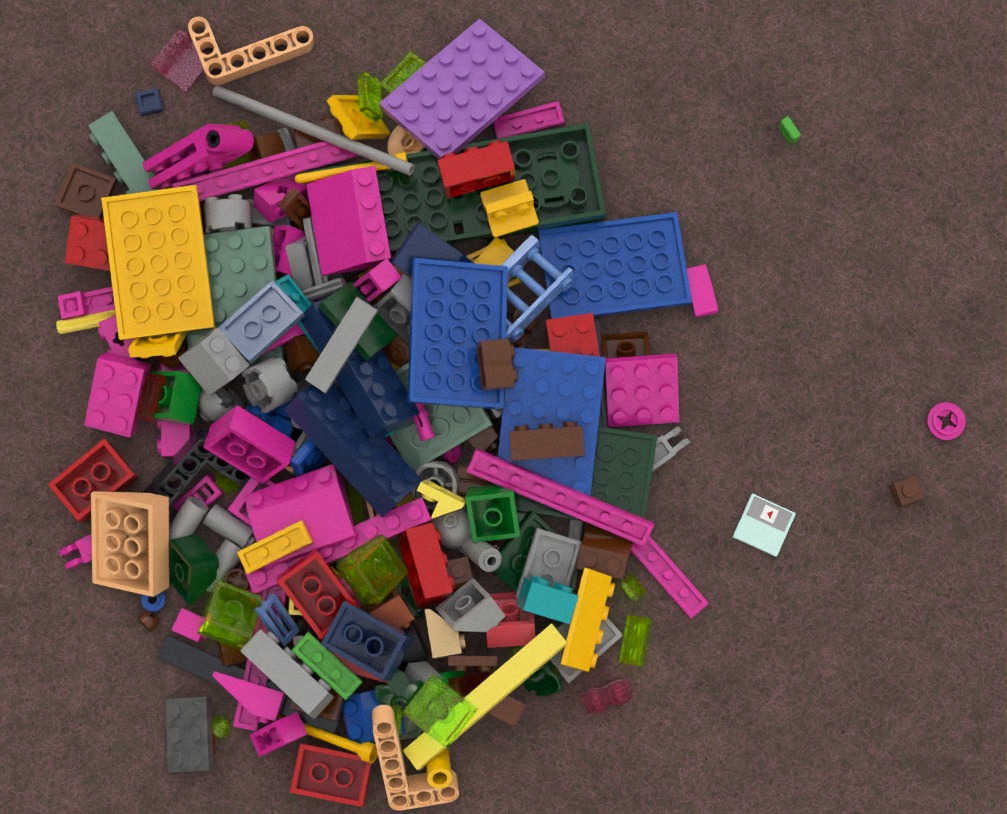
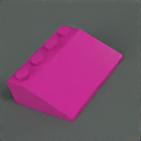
M375 166L349 170L306 184L322 277L374 268L386 258L391 262L392 258Z
M334 464L244 495L248 517L256 542L301 520L304 521L313 540V543L264 566L266 569L307 555L315 548L319 551L356 538L344 478Z

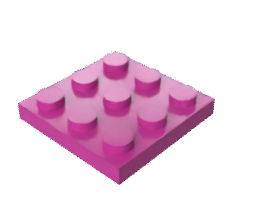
M677 354L606 358L605 377L608 427L679 422Z

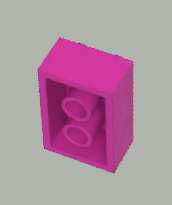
M108 352L99 356L84 426L129 438L134 435L139 427L151 364Z
M236 405L210 426L203 448L263 484L289 465L296 442Z

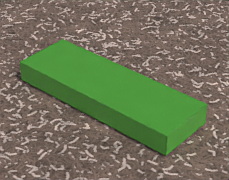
M309 632L292 649L302 661L345 700L363 682Z

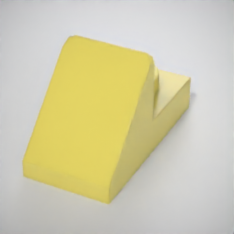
M427 479L423 480L417 489L418 492L422 493L421 496L431 502L438 501L431 519L461 509L466 505L465 498Z

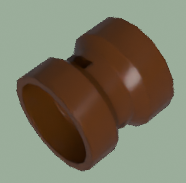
M233 569L227 573L225 585L229 591L242 594L250 588L244 570Z

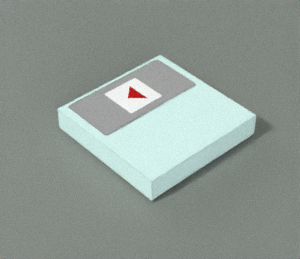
M752 493L732 538L777 557L796 513Z

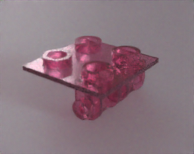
M179 29L150 63L153 68L185 92L188 91L204 71L190 35L186 31H180ZM206 49L202 51L205 55L211 54Z
M628 677L609 682L610 684L605 683V686H598L597 689L595 687L584 691L585 693L581 695V698L585 704L587 714L601 713L607 707L623 705L633 698Z

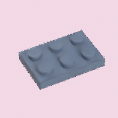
M271 280L218 328L251 364L299 322L305 314Z

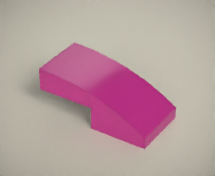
M706 264L687 268L692 298L691 305L695 318L718 313V306Z

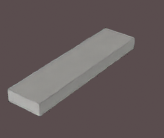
M356 297L305 380L324 393H327L379 310Z

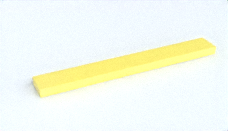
M550 624L403 750L417 770H421L563 649L568 642L557 628Z

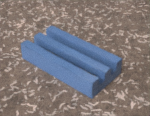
M269 594L267 596L268 600H263L261 602L262 606L257 607L254 611L268 631H271L281 640L278 645L285 647L300 629L277 596ZM271 605H273V607L275 608V610L277 611V613L280 615V617L282 618V620L284 621V623L286 624V626L289 628V630H290L289 633H288V631L286 630V628L284 627L283 622L281 621V619H280L279 617H277V615L274 613V611H273L272 608L270 607Z

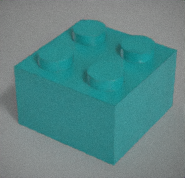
M532 575L531 579L524 577L516 605L524 611L570 624L578 599V595L572 592L573 588L555 582L554 586L549 585L550 581Z

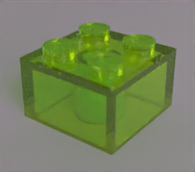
M218 580L209 593L197 633L242 649L252 637L258 616L254 610L261 606L263 597Z

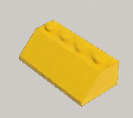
M584 568L577 593V603L566 638L568 644L564 647L560 662L561 666L589 672L590 667L595 668L598 654L594 653L596 644H601L603 630H599L601 620L606 621L609 607L605 606L607 596L612 597L615 583L611 582V576Z

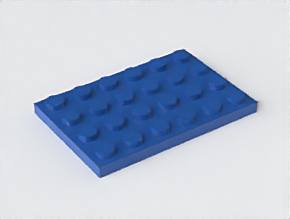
M677 212L538 230L541 255L562 274L568 268H571L575 277L572 286L566 291L563 290L549 304L551 319L593 313L594 317L690 305L692 303ZM543 269L547 290L556 280Z
M414 258L412 260L407 403L499 410L504 408V389L482 391L476 344L480 341L506 339L508 266Z
M514 347L515 356L512 359V366L517 370L518 380L515 383V387L505 389L498 457L591 496L606 357ZM576 421L577 426H582L584 456L511 461L509 431H514V426L529 425V429H539L538 424L553 423V428L563 427V422Z

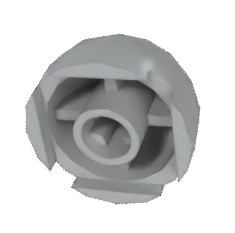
M221 387L211 395H208L202 388L197 404L201 411L199 413L205 421H212L214 423L236 405L241 408L244 406L240 397L230 387L229 392Z
M431 461L417 469L416 474L422 480L427 479L458 495L460 486L458 474L446 462ZM418 485L412 491L413 497L417 499L423 498L421 496L422 493L417 491ZM424 499L427 508L435 510L438 501L431 502Z
M467 505L461 509L432 518L433 521H430V523L434 524L435 529H438L440 532L441 543L439 544L448 549H462V545L472 537Z

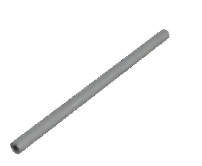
M219 85L213 89V96L409 176L414 172L415 165L351 140Z

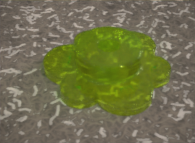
M217 470L215 472L217 479L215 483L225 493L238 490L237 483Z

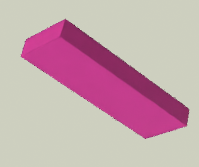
M559 101L500 116L492 124L496 138L499 139L565 125Z

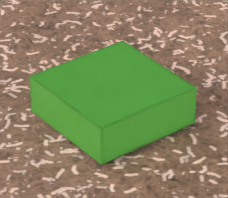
M789 116L782 119L778 128L788 143L793 145L799 141L801 134Z

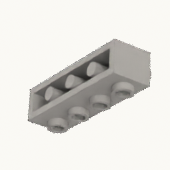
M260 629L241 649V652L301 709L315 719L334 698L329 692L331 687L323 679L319 681L312 677L314 671L305 663L299 665L295 661L297 655L288 647L283 650L278 645L281 640L271 631L266 634Z

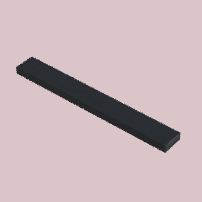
M168 635L157 657L219 686L222 685L213 677L214 671L240 679L244 678V669L233 664L222 666L221 659ZM268 681L267 687L282 691L275 683ZM287 694L281 714L289 716L298 711L290 709L293 700ZM298 712L303 723L333 734L343 715L341 713L338 722L321 717L313 719L306 713Z

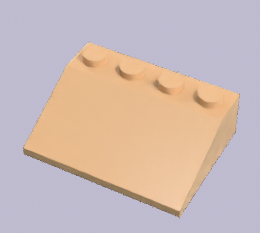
M91 492L92 583L151 597L169 588V497L151 493Z

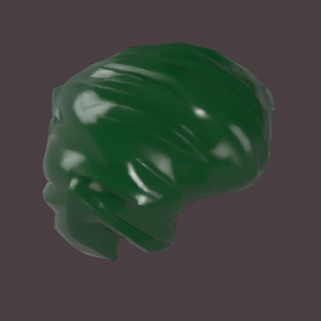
M550 660L523 682L527 692L534 690L539 696H550L562 691L560 672Z

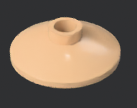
M400 125L396 126L392 131L387 145L388 153L392 156H396V153L406 152V154L422 152L425 148Z

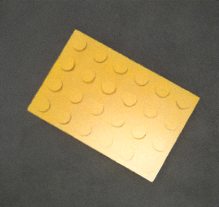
M191 185L101 198L119 340L216 328L198 186Z

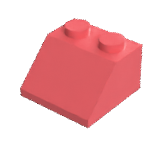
M515 592L489 594L506 617L496 627L487 631L488 648L526 646L535 638L534 613L524 611L516 605L517 598L515 597Z

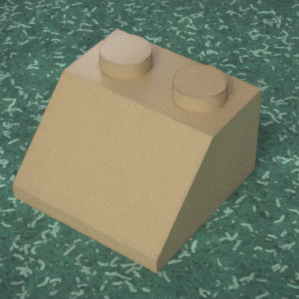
M426 609L425 615L433 659L463 655L462 649H467L464 633L459 634V631H454L446 620L432 610Z

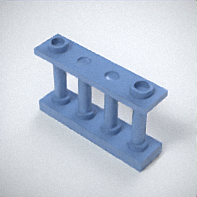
M532 234L501 265L508 266L507 283L513 277H517L539 296L529 307L507 287V300L522 313L513 324L506 318V339L509 338L510 343L519 340L524 333V329L563 290H568L575 279L571 268H568L562 274L540 254L541 246L539 240ZM529 260L536 262L556 280L547 290L523 270V266Z

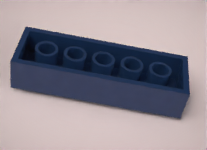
M324 300L312 303L304 312L305 316L301 319L302 324L320 354L337 329L318 307ZM356 349L353 350L336 377V381L371 440L406 427L420 414V411L415 403H407L408 392L383 350L381 349L367 361Z
M334 383L327 393L311 384L300 392L284 409L382 518L423 481L383 436L371 440L348 399Z

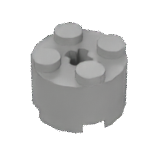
M232 194L228 195V199L220 200L217 197L205 199V204L203 205L205 234L252 228L250 202L242 200V195Z
M280 357L277 359L267 358L245 369L242 373V376L246 379V384L243 385L244 392L253 406L258 405L262 408V413H268L291 401L294 393L298 391L296 382L290 378L286 370L285 361Z

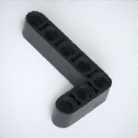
M200 429L191 436L143 493L162 494L169 497L170 505L206 463L237 484H247L251 477L244 472H236V467L222 459H218V456L203 448L204 446H200L199 443L206 441L209 432L207 429ZM186 459H194L190 464L183 463ZM172 476L179 477L176 481L168 480Z

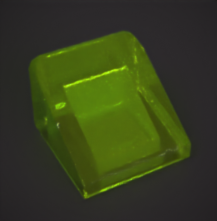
M630 574L619 583L621 589L632 602H635L647 592L634 574Z

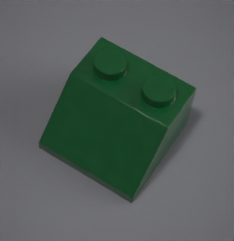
M197 534L171 539L169 548V581L186 603L192 605L216 580L217 569L219 568L218 557L211 552L207 544Z

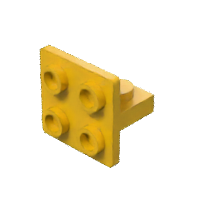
M523 179L480 193L493 237H499L538 225L539 221L534 208V199L531 191L528 189L526 180Z

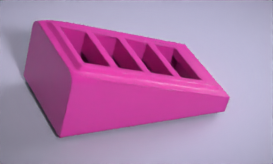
M208 474L178 500L173 507L179 512L188 496H194L209 507L227 491L213 474ZM206 484L215 492L214 494L207 488ZM200 489L208 497L206 501L198 492Z

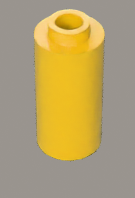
M446 747L426 765L428 783L437 789L447 787L452 781L449 747Z

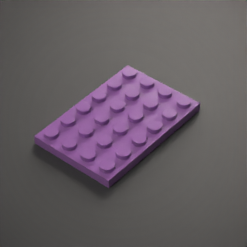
M479 18L383 99L379 106L383 112L433 155L441 159L443 155L448 153H455L456 155L544 79L545 72Z

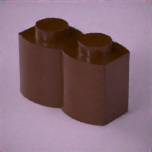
M509 338L478 342L476 348L482 391L511 389L515 387V383L518 380L517 370L512 366L515 350L513 344H510Z

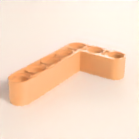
M194 17L188 24L191 40L207 80L216 86L306 54L312 50L314 45L312 31L308 27L300 26L221 55L209 23L205 18ZM198 27L205 28V31L201 34L194 32ZM300 37H307L309 40L306 43L302 44L297 41ZM283 44L287 46V49L284 51L276 50L278 45ZM205 48H212L214 50L209 55L202 53ZM259 52L266 55L263 59L254 58L255 54ZM240 60L244 62L241 67L232 66L235 61ZM218 68L222 70L219 75L214 76L210 74L213 69Z
M388 705L375 707L372 711L373 734L389 806L393 810L400 811L456 800L459 796L457 775L453 770H451V783L441 789L429 785L427 773L407 776L394 711Z

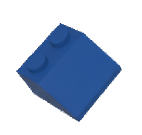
M375 690L351 695L347 700H344L342 708L349 740L360 744L375 741L372 711L375 707L383 705L377 700ZM398 701V702L396 703V706H397L398 708H401V707H400V703H399V701ZM395 717L398 734H406L403 718Z

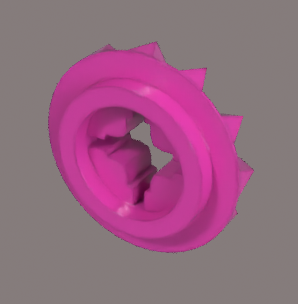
M943 402L930 410L927 423L929 431L936 438L947 441L958 437L963 432L966 420L963 411L957 405ZM949 413H951V415L949 416V422L952 423L953 426L947 425L945 428L941 429L942 421L940 420V417L945 418L947 415H949Z

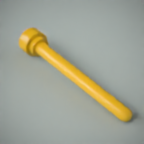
M406 152L396 153V156H394L407 161ZM369 162L298 174L295 176V181L299 184L313 182L349 170L375 166L376 171L391 168L377 162Z
M280 714L279 719H282L287 716ZM304 723L307 735L358 753L362 761L372 764L378 756L376 744L363 742L360 744Z

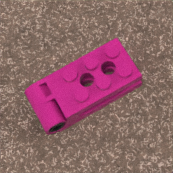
M206 124L142 163L145 172H155L158 174L148 180L150 189L173 188L172 184L223 170V166L249 152L253 147L254 139L249 130L240 129V126Z

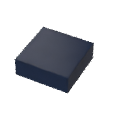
M158 87L135 93L141 116L164 111Z

